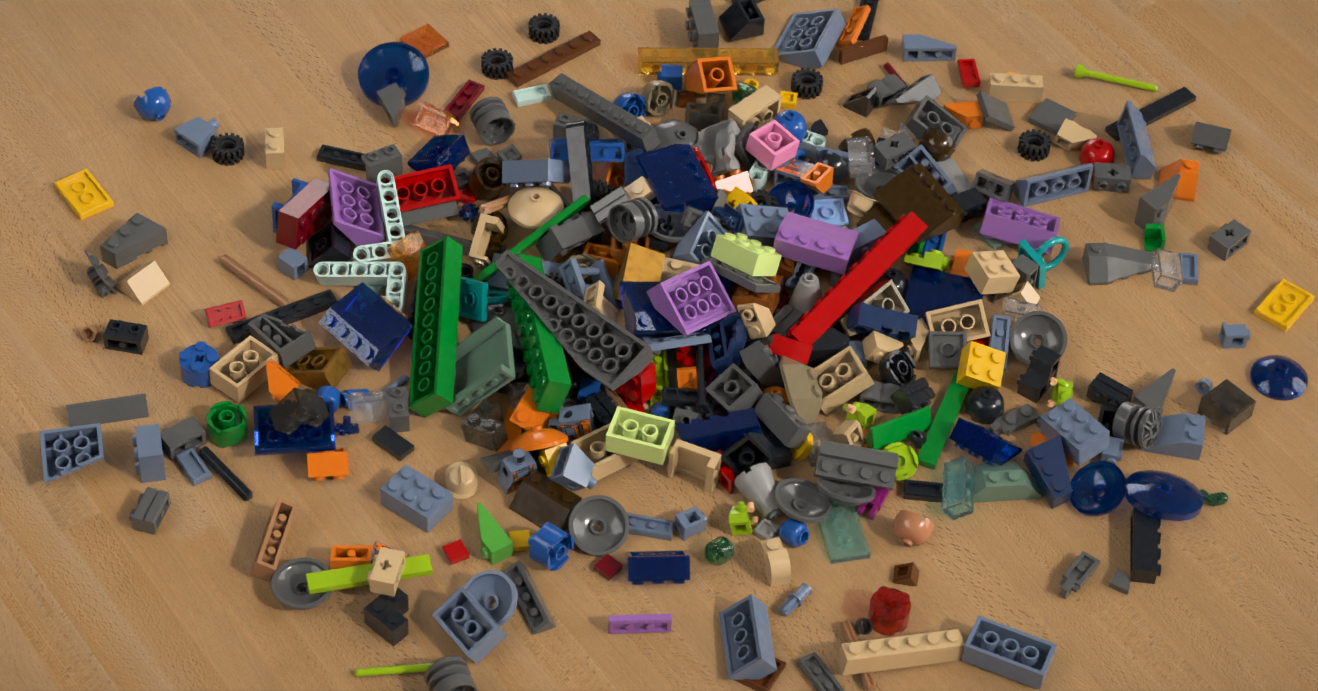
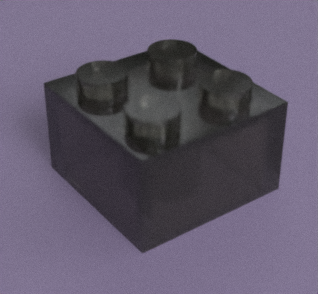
M1226 379L1201 397L1197 413L1201 416H1206V420L1227 435L1252 416L1256 401Z

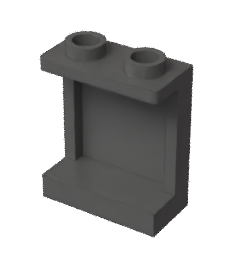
M395 144L361 156L362 161L366 165L367 181L376 183L377 176L382 170H389L394 176L403 175L402 154Z

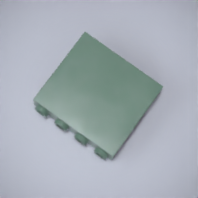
M495 317L457 344L453 404L445 407V409L457 416H461L515 379L511 326L508 323Z

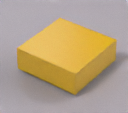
M780 91L782 96L781 108L795 109L798 93Z
M529 530L509 532V538L513 542V552L529 550Z

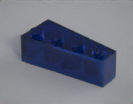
M754 408L729 412L724 417L713 415L711 419L700 421L698 418L691 420V423L682 424V422L675 423L682 441L713 452L718 450L725 451L748 433H761L763 435Z

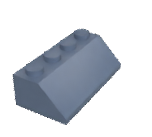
M1127 101L1116 124L1126 165H1131V179H1151L1153 173L1156 172L1157 163L1154 161L1153 149L1150 147V136L1146 131V122L1143 120L1142 113L1131 101Z
M1092 163L1080 164L1016 180L1014 194L1023 207L1088 192L1094 166Z
M750 594L720 612L719 618L729 679H762L776 671L777 666L767 606Z

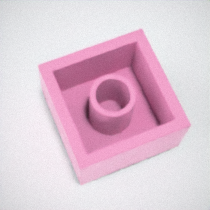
M773 120L749 134L745 149L771 171L796 156L800 141L776 120Z

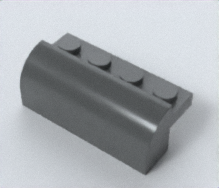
M819 439L816 443L814 462H816L814 476L892 491L894 489L899 457L898 453Z

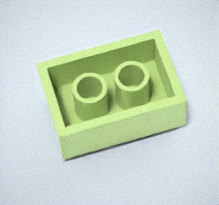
M725 233V235L716 236L711 252L712 257L751 276H776L782 255L775 252V248L764 247L760 241L750 240L743 233H737V235Z
M617 406L606 433L605 451L663 465L674 436L675 420Z

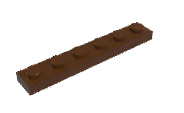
M588 31L507 72L506 78L518 88L598 47L601 40L591 31Z

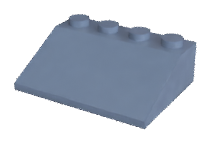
M839 8L794 13L774 47L770 58L805 69L822 68L846 25Z

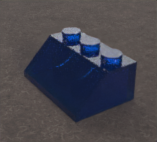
M464 134L433 136L407 164L416 172L450 164L454 171L461 162L465 161V158L471 152Z
M960 417L949 439L955 442L954 446L962 450L969 449L968 453L976 458H979V456L983 457L982 461L991 466L994 463L1002 466L1023 450L990 430Z
M686 550L626 552L628 582H632L633 585H643L644 581H652V584H665V581L673 580L674 584H683L685 580H690V555Z

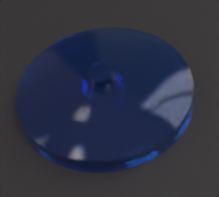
M387 42L372 48L363 57L358 69V80L363 94L371 102L379 106L381 104L378 101L377 91L395 82L399 88L402 87L405 91V106L417 101L424 94L429 84V66L425 57L415 47L402 42Z
M1143 470L1131 474L1126 479L1123 490L1127 501L1137 510L1149 516L1169 521H1184L1196 517L1200 514L1204 503L1201 491L1193 483L1178 475L1158 470Z

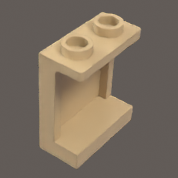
M480 214L468 255L472 263L479 269L484 270L491 265V261L485 256L492 231L503 234L505 226L499 217Z
M600 280L585 289L584 302L627 330L630 308L626 306L618 310L603 296L605 284Z
M677 439L674 446L671 445L667 452V457H669L666 465L668 477L672 479L675 472H680L705 481L704 491L712 494L718 483L721 454Z

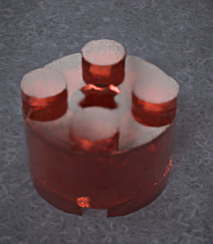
M880 587L872 595L867 618L872 622L873 630L886 636H892L899 631L900 633L903 632L909 622L911 611L910 596L895 588Z

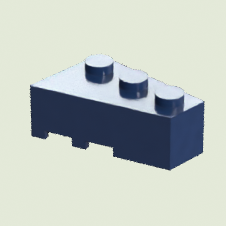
M736 312L705 326L706 333L711 335L712 340L711 343H708L711 365L719 376L733 363L740 368L742 360L740 351L745 347L748 332L739 312Z

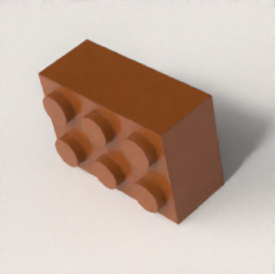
M777 274L776 276H763L781 286L779 293H757L738 285L732 296V304L736 312H739L737 309L738 305L756 303L769 308L773 315L783 296L784 276Z

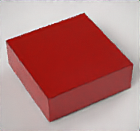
M461 539L442 546V551L451 565L469 558V552Z

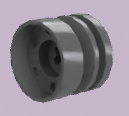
M487 97L478 101L472 107L470 119L483 143L487 145L501 144L513 135L515 123L502 99Z
M638 197L612 206L607 217L608 227L615 239L627 243L653 234L657 229L658 214L654 205L648 199Z
M1128 401L1124 402L1118 408L1113 420L1114 438L1124 439L1126 444L1133 443V445L1141 446L1145 449L1152 448L1161 432L1162 415L1158 409L1147 406L1142 407L1139 404Z
M459 656L442 658L429 666L425 672L424 678L430 691H478L467 663Z

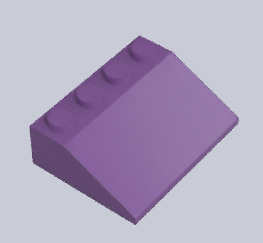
M329 168L328 177L333 224L357 246L381 243L385 235L376 183Z
M990 197L980 233L986 238L1001 239L1006 244H1018L1019 241L1025 239L1033 249L1037 250L1047 240L1057 237L1060 217L1010 202H1002ZM1053 246L1048 248L1043 254H1051Z
M787 212L778 229L773 248L776 249L775 252L781 254L784 258L844 275L859 232Z
M710 261L661 282L646 291L654 308L684 336L736 312Z

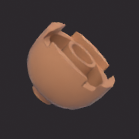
M900 510V512H897L893 523V531L896 537L901 540L900 543L906 547H912V545L918 546L928 541L934 530V523L928 518H925V520L920 519V514Z

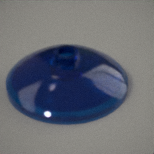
M786 181L776 185L769 191L779 203L778 207L788 208V212L794 210L793 213L811 217L815 201L813 193L805 184L799 181ZM763 202L762 206H766L767 202Z
M1282 355L1264 356L1253 364L1250 371V380L1254 388L1262 395L1274 400L1287 401L1298 398L1304 393L1308 384V377L1304 368L1295 360Z
M1095 461L1079 469L1071 480L1072 494L1070 501L1074 508L1084 515L1102 516L1117 508L1125 497L1127 490L1126 477L1122 470L1111 462Z

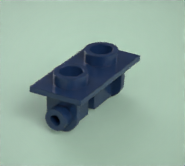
M726 202L724 207H715L713 215L723 220L722 222L735 233H739L744 216Z

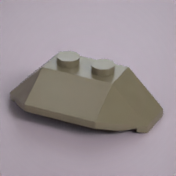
M781 356L779 367L790 406L795 410V414L807 422L808 428L812 429L823 405L822 391L817 382V373L812 367L786 356Z

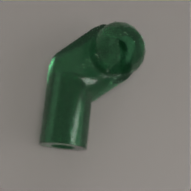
M1201 489L1197 495L1198 498L1212 507L1223 505L1228 501V495L1223 492L1210 494L1206 490Z

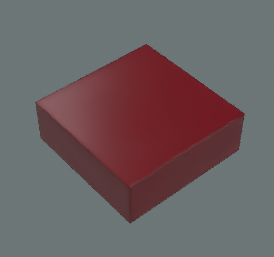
M606 554L594 564V570L608 581L621 571L623 567L620 562L609 554Z

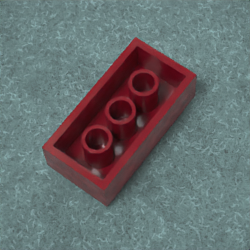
M314 178L278 211L276 243L296 250L319 227H322L328 219L332 218L329 183Z

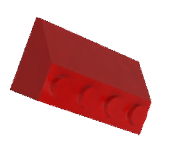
M451 164L394 176L401 213L453 201L458 205L461 200ZM384 178L381 179V182L387 184L390 180ZM389 195L384 197L386 201L393 200V198Z

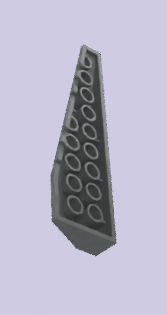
M506 250L494 263L580 368L610 390H615L642 372L653 360L654 355L648 344L509 250Z

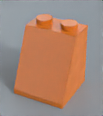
M731 56L697 59L684 74L687 91L705 94L738 90Z

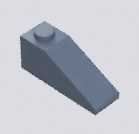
M920 34L903 35L901 43L903 62L955 61L957 46Z

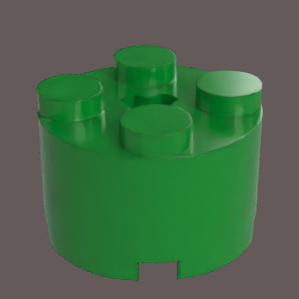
M221 401L210 408V412L206 416L208 435L219 448L234 446L247 439V414L242 405L232 404L231 401Z

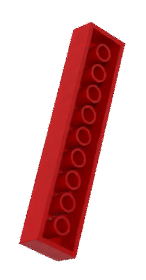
M912 211L907 216L903 214L897 223L891 226L885 235L879 238L873 247L825 293L822 299H819L812 306L811 310L807 311L800 321L789 329L787 333L788 338L813 345L918 240L928 226Z

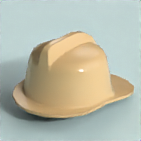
M847 190V193L850 195L847 210L858 217H864L877 204H880L878 201L856 191Z
M455 462L446 469V489L453 493L455 499H469L477 491V471L472 464Z

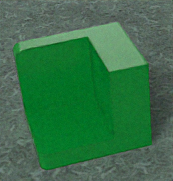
M1145 223L1142 235L1145 251H1164L1166 243L1164 224Z

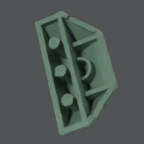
M1017 462L977 464L960 487L964 503L1042 499L1041 490L1034 477Z

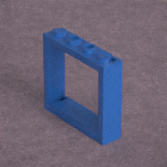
M549 139L550 159L569 161L567 139ZM599 139L598 141L590 142L592 161L625 162V143L622 139Z

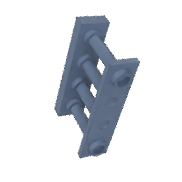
M570 258L559 266L566 290L584 301L585 289L591 285L584 283L582 275H591L594 283L600 280L605 284L603 296L618 310H621L617 299L611 297L613 285L603 259H599L589 268L579 267L576 258Z

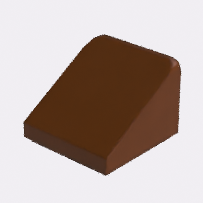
M687 90L677 91L678 106L680 108L696 107L695 92Z
M914 562L895 565L892 582L907 586H917L919 570Z

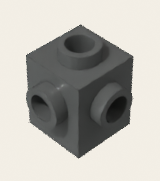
M686 405L685 408H675L673 420H675L674 427L680 429V433L691 435V432L694 433L697 429L701 428L703 418L701 413L696 412L695 407Z

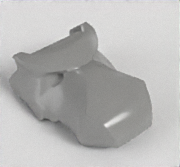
M732 118L702 129L698 132L696 145L692 146L699 149L706 162L713 164L712 176L725 171L739 170V161L735 158L734 151L736 139L741 131ZM685 161L681 163V169H688Z

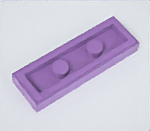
M671 614L609 615L608 631L609 634L671 632L672 617Z

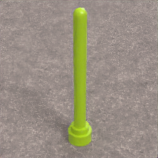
M1076 65L1074 78L1090 77L1152 92L1158 90V87L1153 84L1087 70L1084 65Z
M433 663L358 668L354 671L356 677L426 672Z

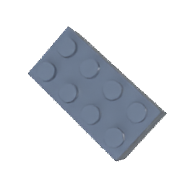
M978 615L965 643L961 661L1040 690L1053 662L1057 644Z

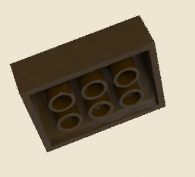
M922 163L905 169L873 194L896 222L903 214L907 216L912 211L928 226L915 242L916 245L960 227L965 212Z

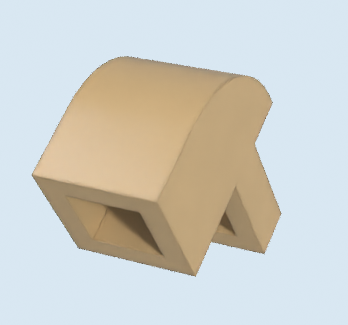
M780 537L760 541V549L765 559L764 572L770 587L789 584L791 579L790 559Z

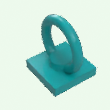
M1053 237L1040 245L1036 251L1025 239L1018 242V257L1024 255L1039 266L1035 286L1038 289L1045 287L1046 272L1059 265L1069 251V242L1064 237ZM1061 244L1062 248L1059 254L1046 264L1042 254L1051 246Z
M461 277L458 316L477 321H487V305L509 302L511 300L509 293L500 290H490L486 282Z

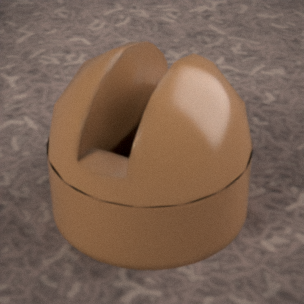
M88 325L81 331L82 338L88 342L95 340L99 334L98 329L93 325Z

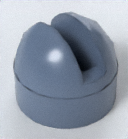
M1202 378L1196 383L1195 387L1200 394L1206 395L1211 391L1213 384L1208 378Z

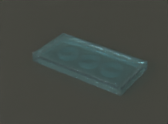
M832 502V511L829 517L824 521L818 522L830 563L870 558V551L855 506L841 507Z

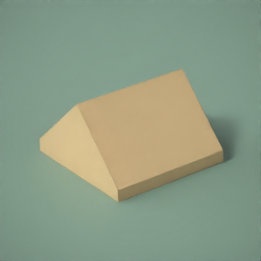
M152 261L141 265L115 286L143 306L170 286V283L157 263Z

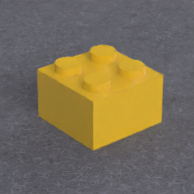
M973 341L969 342L961 350L956 383L972 389L981 386L999 389L1001 387L1006 353Z

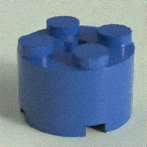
M199 341L180 352L181 377L183 382L190 387L201 386V388H207L212 386L209 368L219 361V355L213 347L203 341Z
M545 522L542 528L536 534H532L528 540V545H530L529 557L545 568L556 571L569 559L567 553L569 549L573 550L574 538L555 525Z

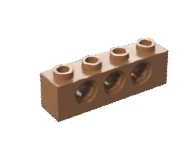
M278 498L271 510L249 575L267 582L270 581L276 571L297 508L296 504Z

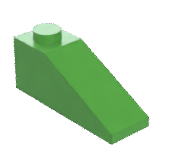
M481 502L477 503L480 552L485 560L488 559L494 565L513 555V542Z

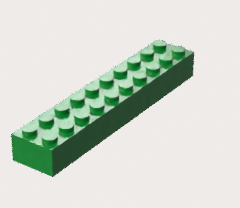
M448 236L426 246L419 252L408 408L424 418L453 404L463 246Z
M519 254L518 257L545 275L541 257ZM506 279V286L509 288V298L512 301V311L515 314V324L518 327L517 334L521 340L520 348L523 349V361L526 362V374L530 380L529 387L533 393L532 400L535 402L536 410L559 413L572 385L563 347Z

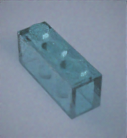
M965 456L944 463V472L942 473L943 501L941 508L952 520L973 513L975 467Z

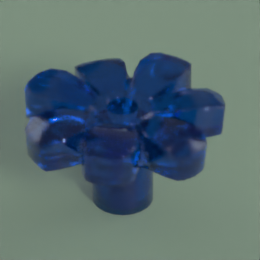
M469 202L467 205L464 204L462 205V210L459 211V217H462L464 221L470 219V223H472L480 208L476 207L472 202Z
M343 416V423H338L334 426V431L339 432L341 436H345L346 433L352 435L360 432L358 424L351 423L350 416Z

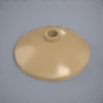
M527 187L519 190L510 198L508 203V213L511 219L518 225L529 229L540 228L564 210V204L560 196L544 187Z

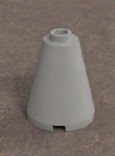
M805 273L800 277L788 302V305L803 314L810 311L812 306L819 299H822L819 279L815 274Z
M766 462L750 467L752 471L747 474L743 471L736 477L734 481L736 488L749 502H754V507L766 519L775 520L781 516L782 511L774 500L776 483L771 467Z

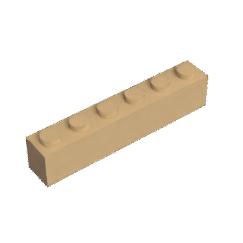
M959 629L843 643L837 655V662L844 676L960 661L965 644Z

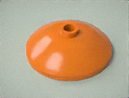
M535 425L530 427V431L520 434L510 444L509 449L511 452L515 449L533 451L557 446L568 442L569 439L561 431L553 428H542V425Z

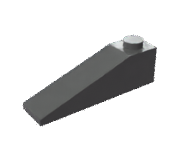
M1104 242L1085 243L1082 259L1089 286L1112 284L1114 280L1120 278L1125 280L1130 275H1141L1159 268L1155 253Z

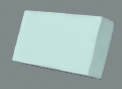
M546 84L512 91L517 107L549 101L552 96Z

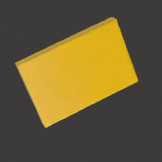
M87 168L54 182L57 191L80 220L114 206L113 200Z
M1282 279L1254 310V315L1287 332L1314 301L1315 296Z

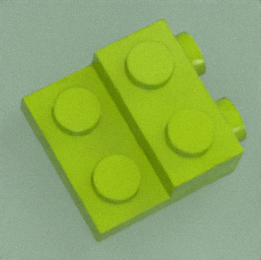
M931 249L930 252L925 251L924 257L917 253L905 255L904 263L910 267L944 274L945 270L949 268L950 259L944 256L942 251Z

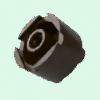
M492 157L481 159L467 177L469 188L478 200H493L507 186V184L502 183V162L499 163Z

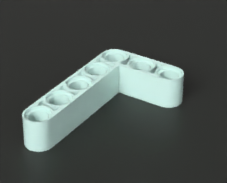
M807 130L806 137L803 138L798 147L805 151L806 156L815 158L817 147H825L826 139L820 134ZM757 159L748 173L753 191L757 192V189L763 190L775 170L770 171Z
M382 170L377 176L376 185L387 242L356 247L353 251V262H400L406 257L407 243L394 175L389 170ZM387 178L390 182L384 184L381 182V179ZM389 195L393 198V200L386 201L384 197ZM394 213L396 218L391 219L387 214ZM395 230L398 231L400 235L392 236L390 232ZM400 248L403 250V253L396 254L393 250ZM382 251L385 255L378 257L375 252ZM364 254L366 258L360 260L356 257V255Z
M319 262L314 266V274L320 285L362 286L363 284H368L370 286H379L384 284L387 286L385 305L389 316L392 319H400L404 316L408 274L403 263Z

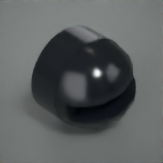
M914 430L913 434H910L909 439L914 447H919L926 442L927 437L921 430Z
M862 617L855 622V628L860 634L867 635L872 631L873 624L869 619ZM862 621H863V628H864V630L861 629V622H862Z

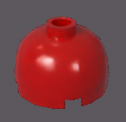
M1094 138L1088 140L1082 146L1078 159L1081 164L1092 163L1093 166L1094 162L1114 164L1115 151L1108 141Z

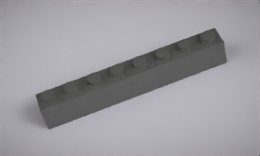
M560 73L549 83L556 100L636 148H642L646 154H649L660 144L659 137L653 126L563 73Z

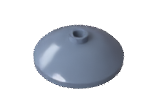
M497 570L479 572L470 578L464 586L500 627L513 615L517 606L518 593L512 579L503 572Z

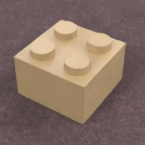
M1004 250L972 252L964 268L981 295L1013 292L1020 278L1019 273Z

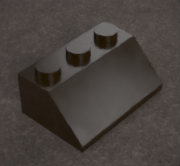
M534 469L521 482L509 509L542 528L545 522H549L565 531L569 527V518L574 507L582 501V498Z

